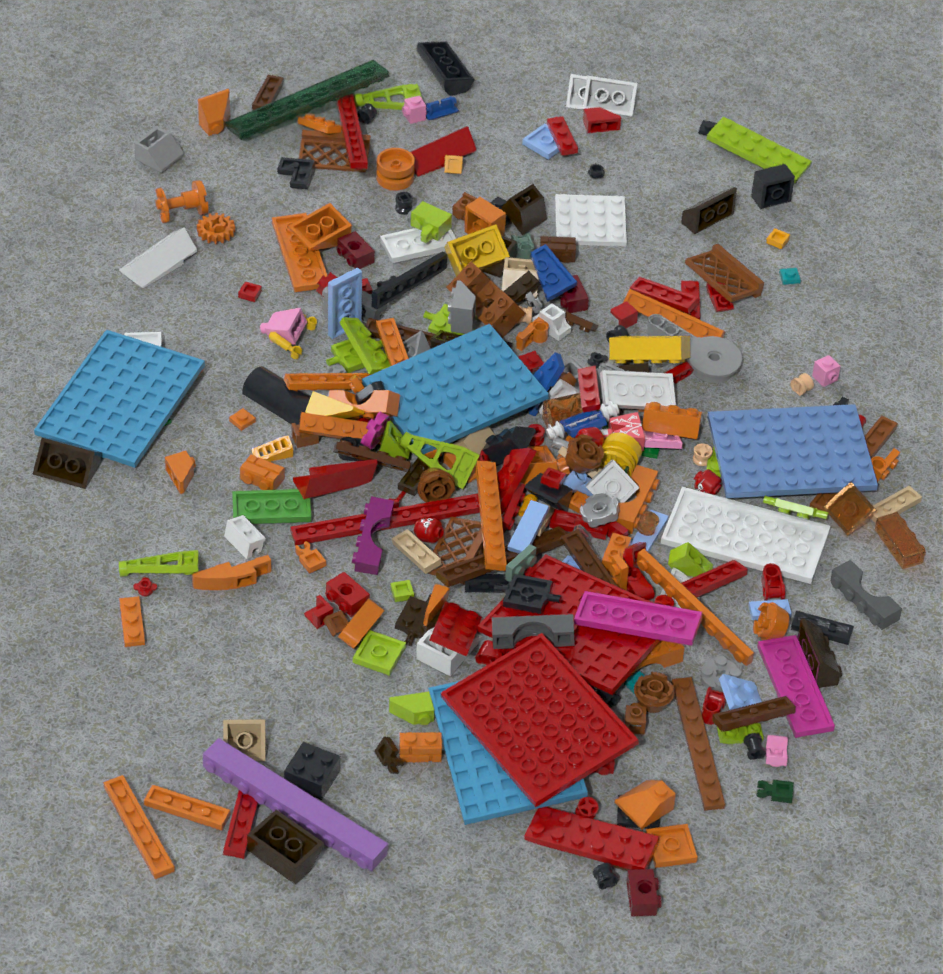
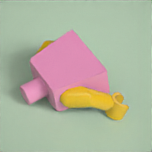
M301 308L289 309L273 313L268 323H261L260 330L261 333L268 335L270 342L279 345L286 351L289 350L291 358L298 359V354H302V349L300 346H291V344L296 343L305 325L308 330H315L317 319L315 317L307 318Z

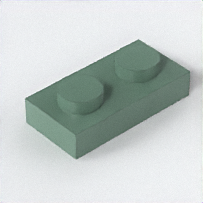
M529 544L506 565L505 580L512 581L514 574L523 575L526 569L535 564L537 559L535 546Z

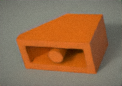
M186 450L165 457V470L179 493L183 494L194 476V468L196 467L194 458L190 457Z

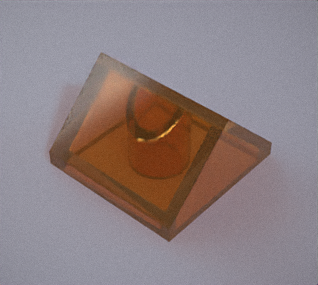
M580 393L543 401L542 419L547 429L548 424L553 427L556 421L559 422L583 412Z
M852 482L823 506V509L828 512L847 536L866 525L877 511Z

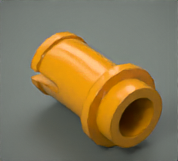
M528 494L524 496L523 504L518 511L519 516L523 517L531 500L537 502L535 495Z

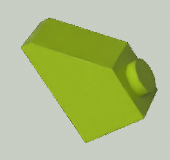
M388 421L379 451L387 452L388 456L394 458L402 456L408 459L410 451L399 445L403 435L391 421Z
M689 542L670 550L668 565L671 569L674 567L680 570L686 576L695 577L713 568V564Z
M429 691L389 697V713L413 725H427L430 722H434V707Z

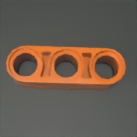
M369 598L342 630L338 638L354 649L385 610Z

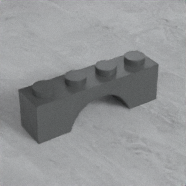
M849 560L832 569L830 580L832 586L835 589H839L848 601H852L857 606L858 611L864 613L874 626L877 625L883 630L900 620L902 608L890 596L877 597L862 589L860 584L863 571L854 562Z
M573 614L492 617L493 649L514 648L521 639L528 636H537L540 633L554 647L575 646Z

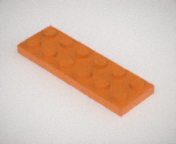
M306 213L272 217V225L294 292L315 290L319 287L317 282L323 275L327 277L319 250L310 251L288 229L289 225L307 216Z

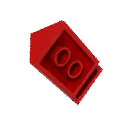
M468 126L456 130L410 151L415 158L414 174L419 177L445 167L446 155L465 156L476 152V146Z
M377 459L310 467V475L293 477V482L303 499L361 486L372 482Z

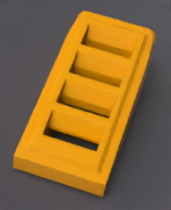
M284 436L253 448L252 454L271 462L293 457V446L289 436Z

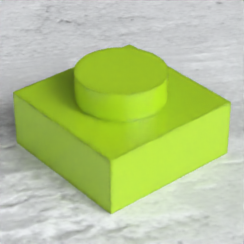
M410 580L390 583V589L395 602L407 601L410 596L414 597Z

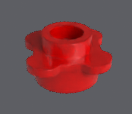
M145 577L139 583H135L133 589L138 591L141 596H149L157 589V584L152 583L149 578Z

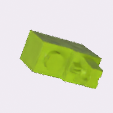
M422 201L411 212V226L422 231L420 241L428 243L432 239L439 241L452 228V214Z

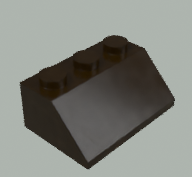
M733 187L723 190L682 211L681 224L694 234H697L733 215L737 188Z
M42 437L33 475L86 489L99 467L102 452Z
M805 618L801 619L797 639L818 688L838 685L839 678L842 677V670L836 664L834 651H831L829 648L828 637L824 636L820 627Z
M274 810L247 834V851L295 885L310 872L324 847V842L278 810Z

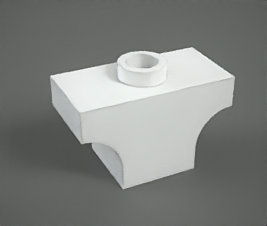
M552 303L532 318V322L538 317L546 321L549 325L548 334L558 341L571 333V326L568 325L565 319V311Z

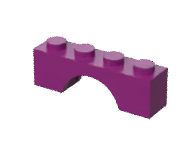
M371 496L370 503L365 504L364 514L366 519H362L360 531L363 532L362 536L358 535L356 547L359 548L358 552L353 553L352 563L355 564L354 572L378 575L382 549L374 544L371 536L377 530L389 527L393 513V500Z

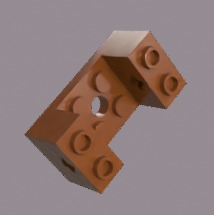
M471 261L446 287L452 292V288H456L457 280L462 281L476 297L477 317L485 325L491 324L501 338L526 314ZM491 301H494V302L487 308L488 303L491 302Z

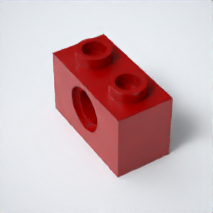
M345 572L326 582V598L330 602L336 603L339 609L350 617L355 616L370 598V594Z

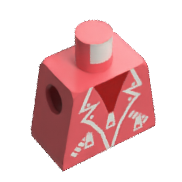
M638 412L612 417L609 419L608 429H600L604 435V440L611 433H625L633 437L641 446L642 451H644L645 436Z

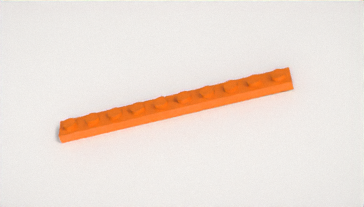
M389 318L376 321V327L390 366L409 359L395 319ZM437 449L424 455L428 458H433Z

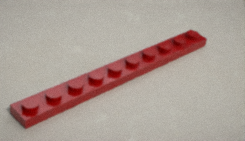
M334 84V94L350 169H368V161L351 84Z
M478 493L393 508L389 527L377 531L414 525L425 516L442 520L480 513ZM359 514L291 526L290 532L295 546L302 545L305 541L313 543L358 535L363 532L360 531L362 519H366V515Z

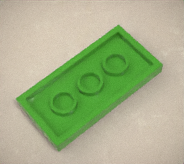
M298 489L232 491L233 518L244 515L251 524L311 522L310 498L303 499Z

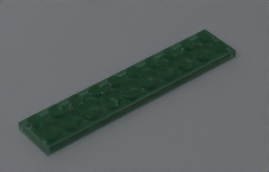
M373 59L226 121L225 124L227 129L240 140L248 139L250 136L262 133L268 128L276 127L282 122L293 120L296 116L307 114L317 107H323L325 104L337 101L343 96L351 95L357 90L368 88L371 84L382 82L390 77L389 71Z

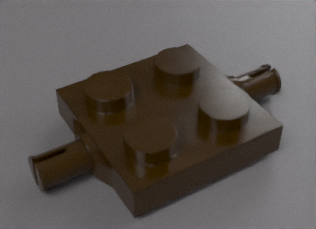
M432 593L429 594L426 601L410 596L395 623V629L408 635L404 641L408 646H412L415 638H422L428 630L436 625L442 608L427 626L423 624Z

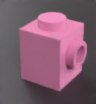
M416 96L404 99L402 112L408 122L412 124L425 121L426 105L422 98Z
M828 355L814 362L812 376L825 387L838 381L840 365Z

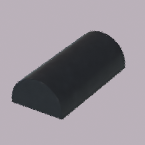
M447 41L417 43V53L448 95L455 96L466 93L472 87L474 78Z
M263 366L257 367L249 374L242 389L243 395L288 423H295L296 425H299L301 412L306 411L311 395L303 390H288L282 377Z

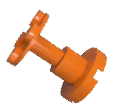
M200 180L193 181L192 190L181 192L179 197L166 199L163 189H156L158 199L155 200L157 210H161L160 217L162 223L169 222V209L183 207L185 210L197 208L199 215L208 214V201L206 202L205 200L207 194L204 184Z

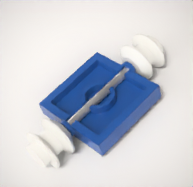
M609 401L608 406L601 404L600 411L598 412L596 410L582 412L559 422L556 421L553 427L548 424L546 434L549 440L552 439L554 441L556 436L564 439L565 432L572 438H576L580 429L597 427L600 430L602 426L607 425L606 421H609L611 416L617 417L619 408L616 403Z

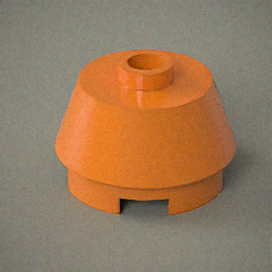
M763 602L758 608L761 611L758 621L754 620V634L758 635L762 640L784 637L789 627L788 612L774 602Z

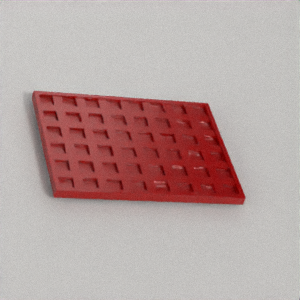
M545 554L525 576L553 581V588L550 593L562 595L560 604L549 601L545 605L542 614L503 607L502 599L480 622L477 629L478 632L492 638V617L573 614L574 620L585 591L652 602ZM574 624L575 646H559L555 648L588 684L613 695L661 640ZM528 636L521 639L516 643L514 649L529 641L530 639L534 638L535 636Z

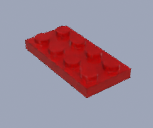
M445 601L429 641L467 656L482 617L474 611L460 608L456 603Z

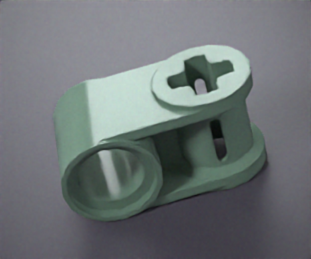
M530 233L521 236L511 235V239L517 241V258L532 260L531 252L534 251V244Z

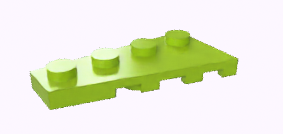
M342 317L340 324L369 375L390 367L387 355L381 350L382 345L370 337L371 333L358 318Z

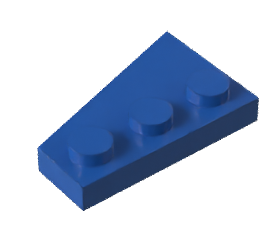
M546 244L531 252V259L547 302L577 285L574 277Z
M555 352L533 374L546 391H548L550 386L554 387L565 369L561 354ZM540 403L528 408L530 415H537V407Z

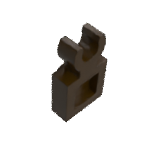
M383 737L374 752L382 765L388 767V771L391 774H398L399 771L396 766H403L404 762L401 758L397 757L399 750L391 737Z

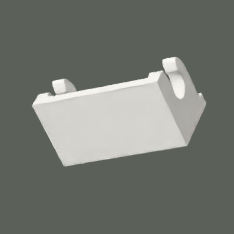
M244 515L227 520L224 536L246 559L252 557L254 549H256L257 553L261 552L266 538Z

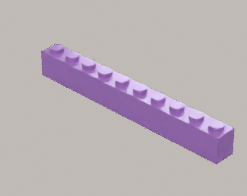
M220 738L203 753V767L208 772L216 774L225 783L235 786L243 794H249L257 803L267 806L272 811L278 810L324 842L327 847H332L340 852L343 857L354 860L359 867L373 871L387 856V842Z

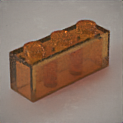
M895 512L878 517L875 531L902 570L922 564L926 554L925 548L918 542L914 532L909 529L906 521L901 518L899 513Z

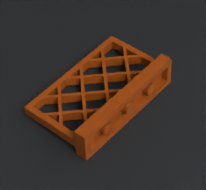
M302 130L299 159L309 157L311 160H315V169L364 173L367 171V169H350L349 161L346 158L347 152L342 154L339 151L341 148H346L343 133L327 134L321 131ZM362 134L368 161L371 138L370 135ZM305 145H310L314 148L307 151L304 147ZM330 147L331 150L325 153L322 148ZM318 151L321 156L315 158L312 154ZM335 152L339 157L332 160L329 156ZM325 158L329 161L327 164L320 163ZM343 160L346 164L339 166L337 162Z
M719 244L713 245L711 251L685 259L687 266L730 302L751 295L754 298L761 296L764 282Z
M451 517L444 529L443 537L438 540L433 550V553L441 559L442 565L428 572V574L436 576L438 570L484 554L481 522ZM454 523L463 526L456 530L452 528ZM474 528L480 529L479 531L474 533L470 532V530ZM467 532V536H464L462 538H459L457 536L458 534ZM453 536L456 539L449 543L445 541L446 538ZM469 540L473 541V543L468 546L463 545L464 542H467ZM460 545V549L451 551L450 548ZM439 551H448V554L442 556L438 555ZM463 553L466 554V557L459 560L455 557ZM450 558L454 560V562L446 565L443 563V561Z

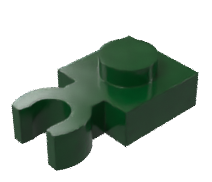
M759 780L757 788L764 790L757 789L756 796L759 798L771 796V801L792 804L794 782L773 780L772 784H769L764 780Z

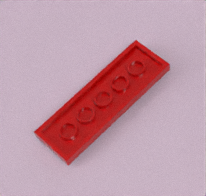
M550 807L537 808L524 835V840L585 858L610 863L622 868L638 870L648 868L659 843V836Z

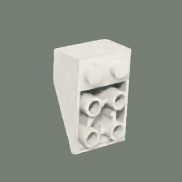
M432 628L417 642L416 659L451 676L479 644L483 636L475 634L467 656H464L429 641L434 630Z

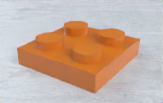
M688 824L646 829V833L659 836V843L652 856L655 868L697 863L698 857Z

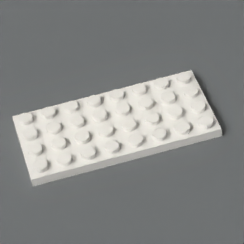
M682 487L661 537V544L676 548L689 542L704 556L727 562L736 560L743 566L763 571V567L766 564L774 563L780 567L783 577L811 584L831 526Z

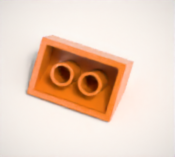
M657 402L646 403L642 429L649 432L697 439L701 426L702 412L695 408L681 409L676 405L663 406Z

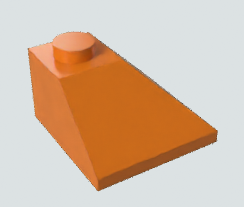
M229 89L198 99L199 125L208 136L219 134L221 131H224L230 118Z
M646 780L615 799L614 803L636 825L643 829L674 809L676 793L662 780Z

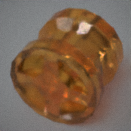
M651 511L643 512L636 525L638 532L646 536L654 534L659 523V517Z

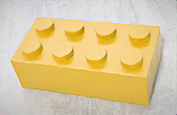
M690 336L610 337V360H615V363L631 362V360H633V363L649 362V360H651V363L667 362V360H669V363L685 362V359L690 358Z

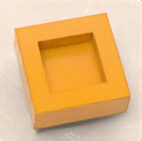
M446 155L444 173L462 174L463 157Z
M774 228L767 237L766 243L783 249L790 239V234Z

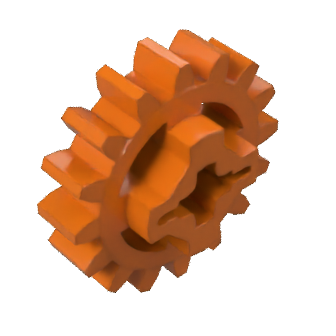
M209 213L208 217L202 216V220H198L197 224L198 237H201L202 241L207 239V243L214 241V244H217V241L224 243V240L229 241L230 237H234V220H231L230 216L225 217V214L218 215V213H215L213 216Z

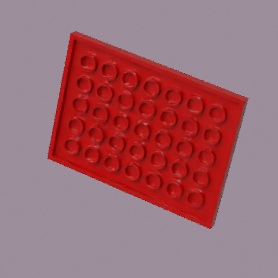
M542 633L441 692V698L535 807L639 744L638 738Z

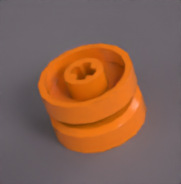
M388 148L381 151L377 156L376 180L378 184L385 189L395 191L410 187L414 182L415 158L413 154L402 148Z

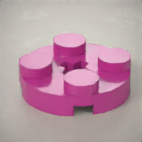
M380 411L375 420L371 419L366 427L368 432L363 436L361 444L370 449L376 447L380 442L378 438L384 433L386 424L390 421L388 415Z

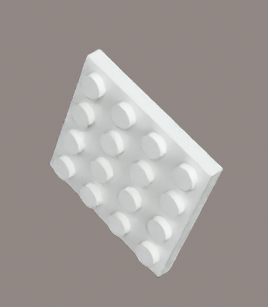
M555 194L556 237H576V245H627L625 196Z

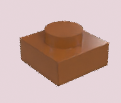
M342 610L323 619L333 637L340 634L349 623Z

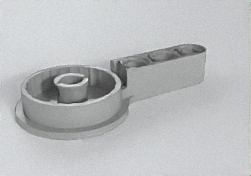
M652 314L648 319L646 331L648 336H690V358L687 360L694 369L693 374L697 378L709 383H721L731 379L739 370L742 363V355L739 348L731 341L715 336L696 337L659 314Z

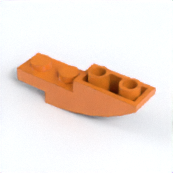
M265 555L231 567L229 562L198 571L192 574L193 588L215 591L237 589L256 584L258 576L271 572V559L269 555Z

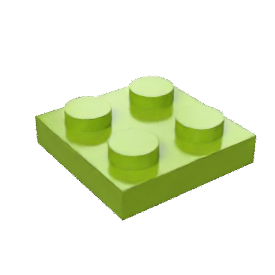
M369 630L353 656V663L390 676L406 648V642Z

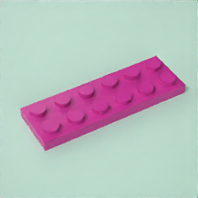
M585 591L574 617V624L692 646L702 620V612Z
M793 635L758 641L757 648L778 698L787 696L796 706L795 713L786 715L794 737L798 738L834 731L835 725L797 636Z

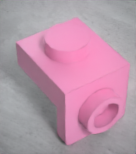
M767 736L766 764H770L773 767L787 766L788 737Z

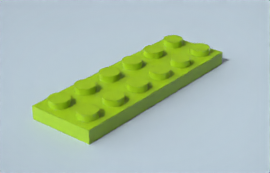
M724 116L707 134V140L764 169L786 164L795 176L794 183L799 180L812 163L811 160Z

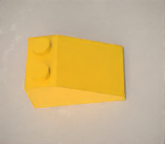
M496 224L448 241L444 247L456 276L470 261L482 271L505 260V257H510Z

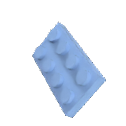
M359 268L328 282V336L332 339L345 333L340 324L342 317L358 318L361 321L362 271Z

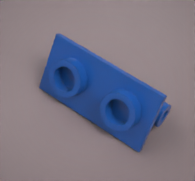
M450 96L441 99V104H439V101L426 103V118L432 120L459 112L454 105L457 103L456 98Z

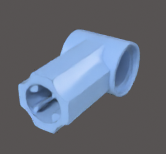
M572 471L565 478L563 484L572 488V493L580 491L589 497L593 495L585 487L591 480L587 477L586 473Z

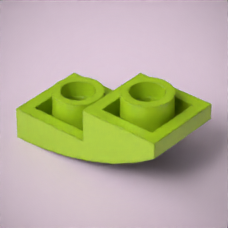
M760 723L721 732L717 727L720 743H744V737L751 733H758L762 741L764 740Z

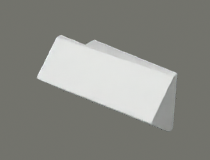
M571 74L566 107L582 110L585 108L601 107L618 115L633 116L637 83Z
M184 227L172 232L123 266L119 271L141 288H144L183 265V260L196 253L197 249Z

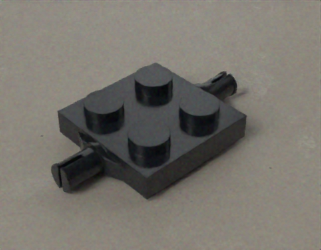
M514 574L512 581L507 585L495 583L494 591L505 593L503 607L542 614L545 605L549 601L560 604L562 595L550 593L553 588V581Z

